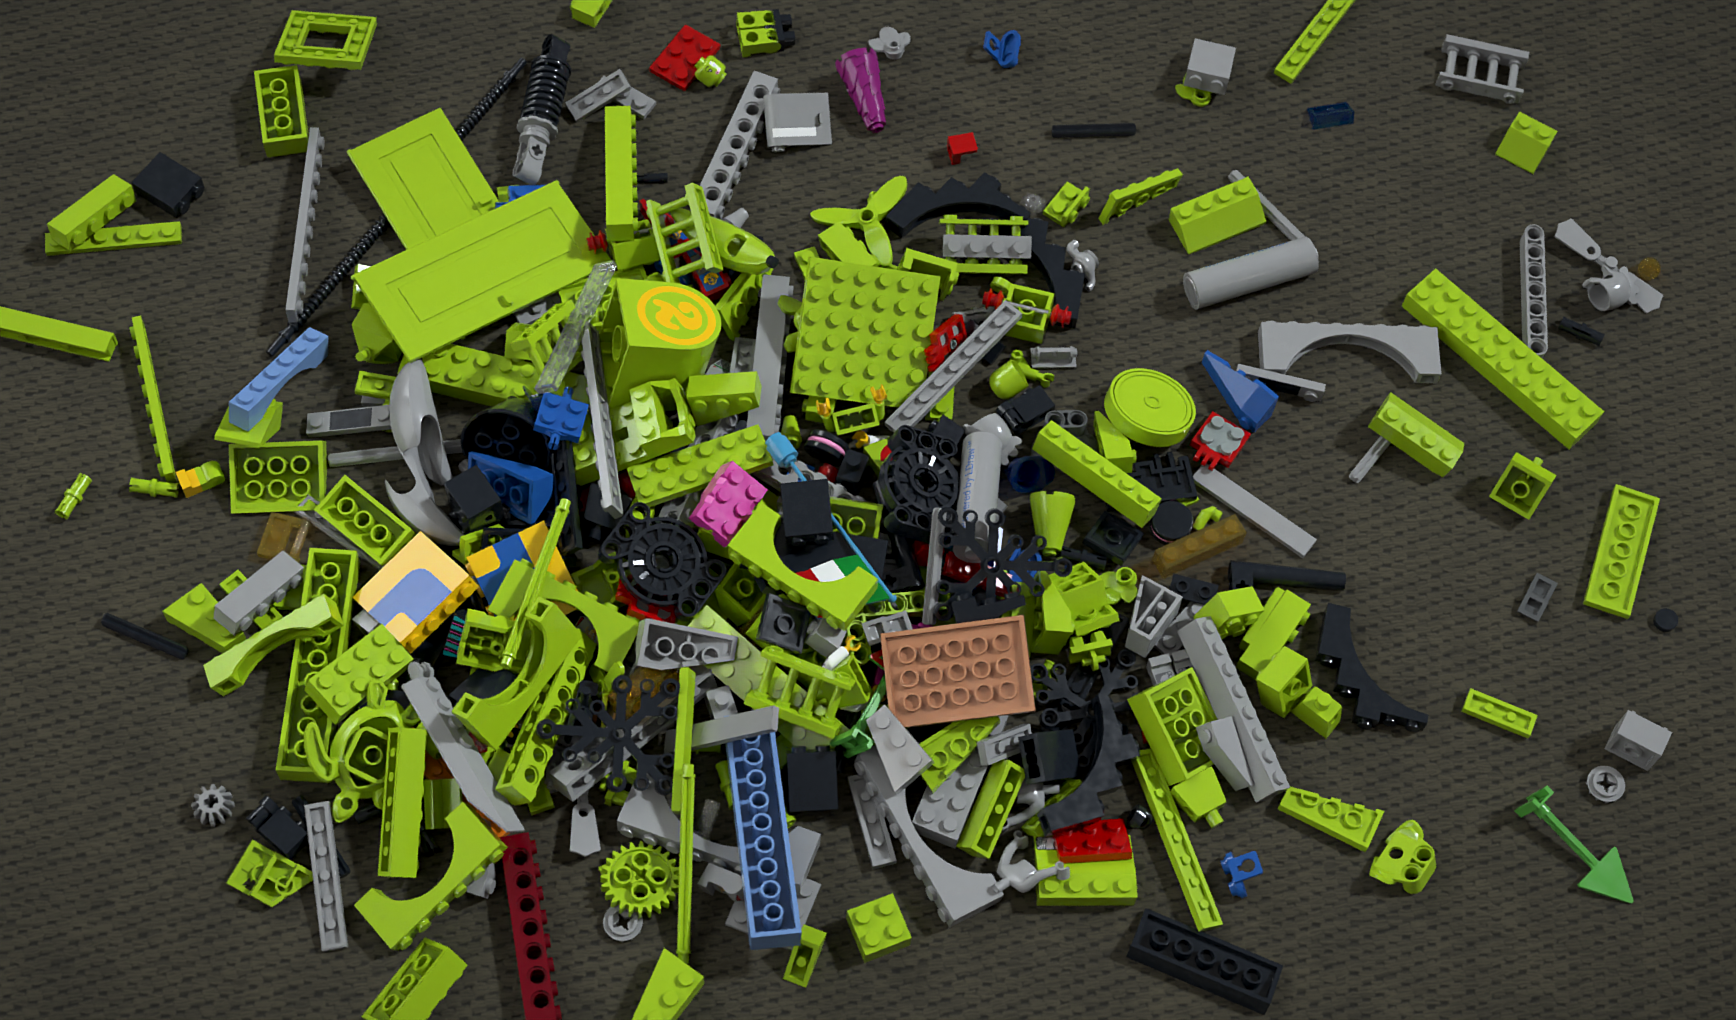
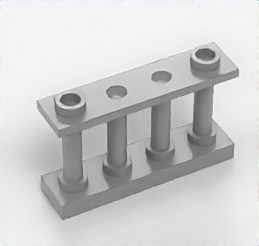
M1446 35L1441 52L1448 54L1446 71H1440L1436 86L1444 90L1453 89L1500 99L1508 104L1519 103L1524 89L1516 88L1518 70L1524 69L1529 58V52ZM1457 56L1469 59L1466 77L1454 74ZM1477 60L1489 63L1487 81L1474 79ZM1499 64L1509 66L1510 68L1507 86L1495 83Z

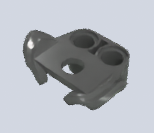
M1054 410L1046 414L1043 428L1052 420L1100 454L1097 440L1087 431L1088 418L1084 412L1080 410ZM1034 440L1031 446V457L1037 460L1048 461L1032 450L1035 443Z

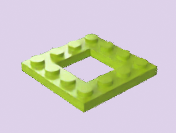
M292 10L275 51L274 61L275 63H283L285 65L299 64L308 67L324 66L327 68L336 67L361 70L377 26V17ZM309 30L319 33L334 32L342 35L348 34L343 49L304 46Z

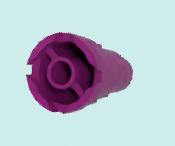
M866 47L857 48L842 54L841 62L837 58L835 66L867 130L872 131V133H878L886 126L885 106L880 88L881 80L876 51L870 48L871 53L867 52Z

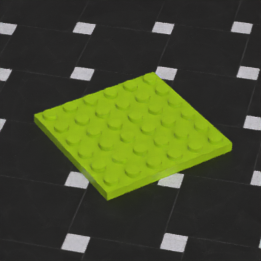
M808 257L790 393L871 404L874 398L870 388L874 387L875 390H878L882 384L887 394V398L884 400L885 406L900 407L927 378L928 364L926 358L928 356H925L924 350L931 345L929 334L933 332L941 276Z

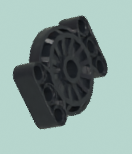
M902 425L888 439V446L892 452L883 461L879 472V485L882 495L892 509L884 518V526L892 534L930 544L933 509L950 507L957 511L960 478L949 460L957 453L958 449L956 443L948 437L909 425ZM950 512L946 514V521L951 518ZM945 527V532L950 535L954 533L951 527ZM944 536V542L949 538V536Z
M643 502L634 503L598 550V557L602 563L613 564L617 562L620 580L633 597L655 607L674 606L676 618L685 622L691 620L699 612L724 578L727 569L721 560L714 559L707 562L705 546L699 535L690 526L670 517L650 518V509ZM633 511H640L643 519H636L633 516ZM619 529H626L629 532V537H622L619 534ZM605 547H612L616 555H607ZM661 555L666 557L669 561V568L657 570L655 568L657 566L655 556ZM710 567L718 570V577H714L709 573ZM695 586H702L705 589V595H699L695 590ZM682 604L689 605L692 613H685L682 610Z

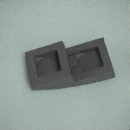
M1536 573L1517 612L1539 622L1558 583Z

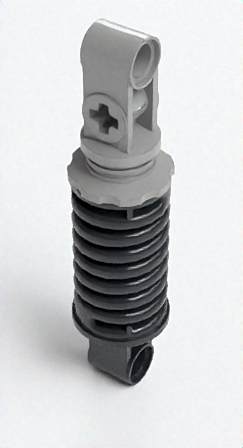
M552 33L545 38L542 44L541 55L535 57L531 62L532 71L530 72L525 99L517 124V130L521 133L519 137L520 146L512 174L529 185H535L539 181L546 150L549 148L550 141L556 138L565 90L572 72L570 65L566 62L570 51V44Z

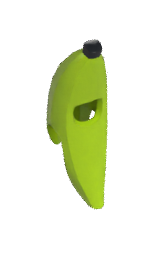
M683 208L671 211V216L675 223L689 218L692 214L690 210ZM710 216L723 267L745 274H762L770 268L774 269L778 265L779 259L775 257L774 252L760 239L737 226ZM695 226L681 230L689 240L696 238Z

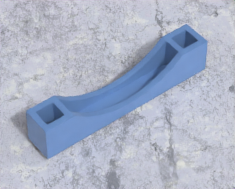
M310 327L229 401V423L249 432L263 418L270 403L289 379L304 369L316 368L328 356L329 336Z

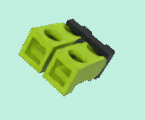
M779 9L737 13L736 26L742 57H749L755 53L782 52L784 47L795 45L794 31L783 32V29L792 28L791 14L780 15Z

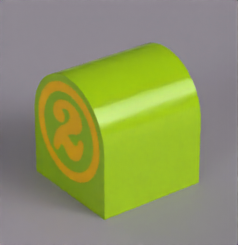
M616 279L599 331L609 408H615L630 402L629 389L650 381L676 378L683 387L687 397L689 376L705 374L721 330L720 314L715 305L705 295L679 283ZM672 393L662 397L665 411L677 410Z

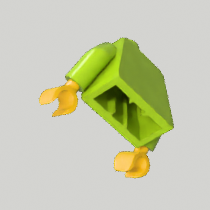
M881 384V388L875 390L874 387L870 388L874 398L873 403L834 413L831 412L828 398H825V403H819L816 400L817 412L821 415L826 430L841 435L878 426L879 421L885 415L884 400L887 398V394L883 385Z

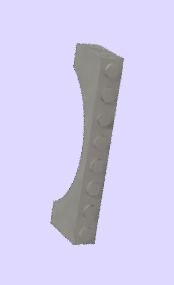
M1275 321L1261 322L1258 330L1260 369L1286 374L1290 366L1297 359L1314 349L1334 344H1353L1374 349L1392 358L1406 370L1415 383L1437 384L1441 376L1437 327H1429L1427 325L1410 327L1407 325L1386 326L1384 324L1363 325L1361 323L1343 325L1341 323L1320 324L1318 322L1298 323L1295 321L1276 323Z
M876 745L865 752L857 754L854 761L856 772L859 776H863L868 793L872 797L875 796L878 801L880 814L889 821L892 835L895 838L898 837L901 842L904 856L907 859L910 858L913 863L914 873L925 884L928 898L937 905L940 919L946 922L950 928L1000 902L1004 894L1002 891L999 893L994 891L993 884L997 882L992 874L974 873L955 867L937 856L923 842L908 814L905 789L899 794L894 792Z
M647 774L649 787L644 791H637L633 783L617 819V829L626 837L632 838L634 836L643 839L647 844L653 846L657 844L665 847L669 852L678 854L680 852V821L672 812L665 796L659 795L655 791V781ZM639 779L637 785L640 788H644L646 783L643 779ZM797 826L788 835L796 893L800 894L819 848L821 834ZM693 833L692 860L698 862L703 860L721 868L734 871V873L741 876L738 847L717 844Z

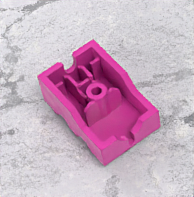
M730 461L720 466L688 519L698 527L713 530L714 540L723 547H727L743 524L750 518L752 510L761 501L768 489L734 461Z

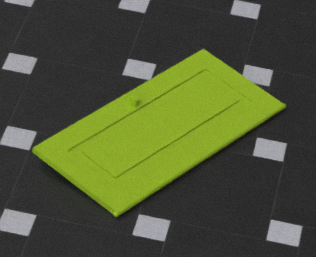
M441 108L359 147L347 150L348 156L406 250L495 209V202H499Z
M558 180L351 276V279L355 280L409 363L613 264L608 254L601 248L597 249L596 254H594L593 250L589 251L586 238L590 237L589 233H592V231L565 194Z

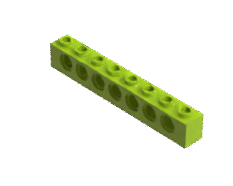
M579 628L576 629L581 633L582 637L532 702L495 788L513 805L530 803L535 798L540 780L545 774V768L553 755V749L560 735H554L547 740L539 738L536 734L537 724L544 719H549L555 725H564L565 720L569 716V713L565 710V703L569 699L577 697L580 682L584 679L589 662L593 658L597 644ZM569 702V709L571 708L573 702ZM545 724L542 730L544 733H550L551 727Z

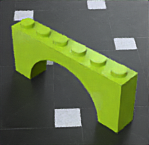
M761 503L727 545L729 558L738 565L742 563L748 567V570L754 576H761L766 579L772 588L776 590L781 589L787 593V596L795 603L801 602L807 606V610L813 615H820L825 618L831 627L835 629L840 628L845 632L877 590L878 578L859 566L848 576L829 582L813 581L795 574L780 560L774 547L775 535L781 526V515Z
M523 558L520 562L514 559L488 608L489 612L496 616H507L513 620L520 610L534 572L533 563ZM547 571L537 598L541 597L548 601H557L573 606L590 620L596 630L599 643L598 656L594 664L596 667L608 673L613 663L620 661L623 664L637 638L640 620L629 615L624 616L618 612L619 608L609 602H606L605 605L597 602L598 597L587 591L584 594L576 591L577 586L566 580L563 583L554 580L556 575Z
M541 597L536 599L524 615L531 629V647L527 661L518 677L508 688L490 698L479 699L465 692L451 711L480 743L494 750L498 749L582 637L581 633L555 603Z
M462 802L445 818L453 834V858L445 876L432 890L415 899L397 901L386 896L381 890L371 888L354 904L390 949L404 950L413 942L412 938L418 932L425 931L431 925L430 921L436 915L443 914L449 908V903L455 897L462 896L467 891V886L473 880L476 881L481 878L486 872L485 868L491 863H496L504 855L503 851L508 848L470 804Z

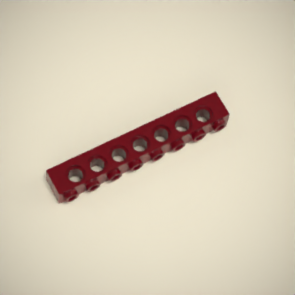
M529 832L499 837L508 847L503 851L502 859L525 1020H562L560 1005L555 1006L554 996H558L556 981H551L550 972H555L553 957L547 956V948H551L549 933L544 934L543 925L548 924L546 910H541L539 902L544 901L542 886H537L536 878L541 877L539 863H534L533 855L537 854L535 839L530 840ZM519 857L527 859L523 865H517L514 862ZM527 880L530 882L527 888L522 889L518 887L521 881ZM525 904L534 905L530 912L521 910ZM529 927L538 929L536 934L532 936L526 935L525 931ZM532 951H539L541 953V956L536 960L528 958ZM535 975H543L545 977L544 981L539 984H535L531 980ZM539 999H546L548 1001L547 1006L544 1008H537L535 1003Z

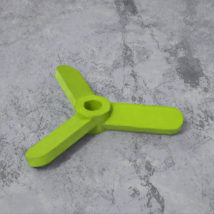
M620 661L613 663L607 675L602 669L594 665L595 662L589 669L593 682L599 684L597 696L599 699H603L602 702L605 705L606 711L608 699H612L614 696L611 688L612 681L617 676L624 675L625 673L624 665ZM601 721V727L606 728L605 724Z

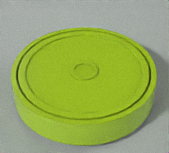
M1135 368L1118 374L1113 379L1104 400L1105 411L1111 423L1128 438L1148 446L1166 447L1179 443L1188 434L1196 416L1194 401L1187 390L1173 378L1150 369Z

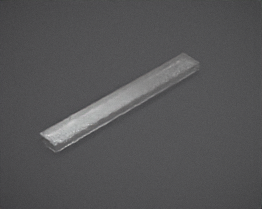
M613 260L594 265L575 304L576 308L572 310L534 388L538 394L558 390L617 267Z

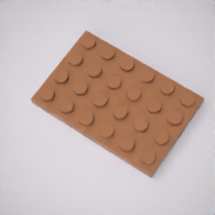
M1024 615L880 634L888 707L905 728L1036 712Z

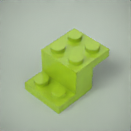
M1085 562L1072 566V572L1066 577H1060L1055 573L1048 575L1071 611V621H1074V634L1077 637L1088 635L1091 631L1109 627L1112 623L1119 621L1118 612L1108 604L1103 579Z

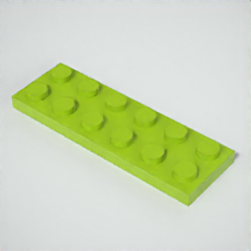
M757 424L628 467L627 472L638 502H643L648 507H652L705 489L720 466L730 461H734L748 474L774 466L770 453L766 449L767 445L765 444L760 426Z
M1618 484L1614 486L1584 598V605L1626 619L1630 617L1660 498Z

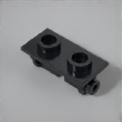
M1173 573L1169 590L1179 594L1184 600L1205 605L1217 594L1219 585Z

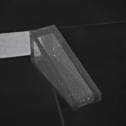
M706 799L694 832L695 834L706 840L709 839L720 813L721 803Z

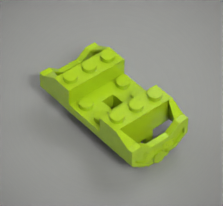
M676 378L650 381L629 389L631 401L609 410L618 472L691 444L696 437L694 430L695 421L690 413V405L683 387ZM671 393L676 402L680 421L678 427L675 428L673 427V422L665 414L662 400L663 396ZM589 409L587 410L579 442H572L576 484L580 486L600 479L599 471L596 467V461L598 460L597 453L593 447L595 438L591 430L593 422Z

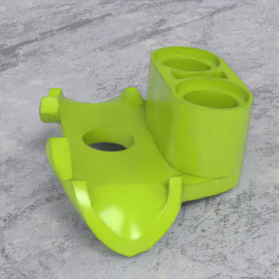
M1405 821L1386 839V848L1380 857H1374L1369 871L1370 876L1386 884L1402 883L1404 890L1410 894L1419 893L1436 869L1434 850L1423 840V830L1416 821ZM1394 849H1400L1403 852V856L1399 859H1393L1389 854ZM1423 858L1429 859L1427 861H1420ZM1410 877H1417V878L1414 879V880H1409V879H1408V878H1410Z

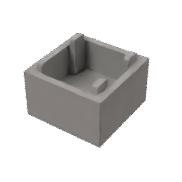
M1628 710L1615 725L1604 749L1648 771L1662 756L1672 732L1667 730L1668 728L1666 727L1663 728L1635 714V711L1631 712Z

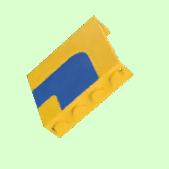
M544 521L466 557L469 563L465 564L469 575L471 577L475 576L479 583V587L476 590L480 598L486 597L489 605L485 608L489 616L496 617V615L488 611V608L514 559L520 562L523 558L533 563V569H535L549 531ZM555 547L547 571L556 575L554 580L560 583L566 580L574 584L557 547ZM551 601L557 605L564 615L575 610L578 611V609L568 604Z
M420 531L352 598L376 621L383 624L394 638L411 654L479 586L467 572Z

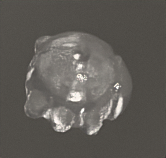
M1030 193L1021 198L1022 201L1019 202V205L1024 206L1031 213V216L1042 214V210L1045 209L1044 204L1046 203L1039 195Z

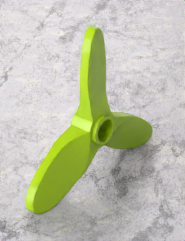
M897 176L885 183L873 195L865 208H822L812 211L810 216L812 220L820 224L832 226L840 221L844 227L861 229L864 231L870 253L877 257L881 267L889 268L893 261V253L887 233L880 224V221L888 215L905 195L907 190L906 177Z

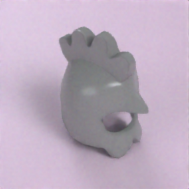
M1603 266V279L1590 278L1582 284L1583 288L1587 289L1591 303L1600 311L1613 310L1625 303L1635 305L1638 302L1635 295L1639 293V288L1634 285L1636 276L1634 274L1629 275L1628 269L1625 266L1617 271H1612L1607 266Z
M989 414L975 422L972 426L968 424L963 425L966 435L980 431L989 432L1001 440V465L1007 466L1009 464L1008 457H1016L1019 452L1016 446H1020L1022 440L1017 436H1012L1009 427L998 414Z

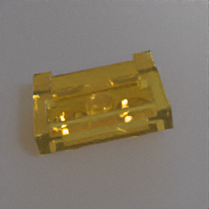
M271 512L257 551L258 557L272 560L281 551H285L293 527H296L299 530L290 554H287L300 563L299 555L307 532L311 531L313 523L305 519Z

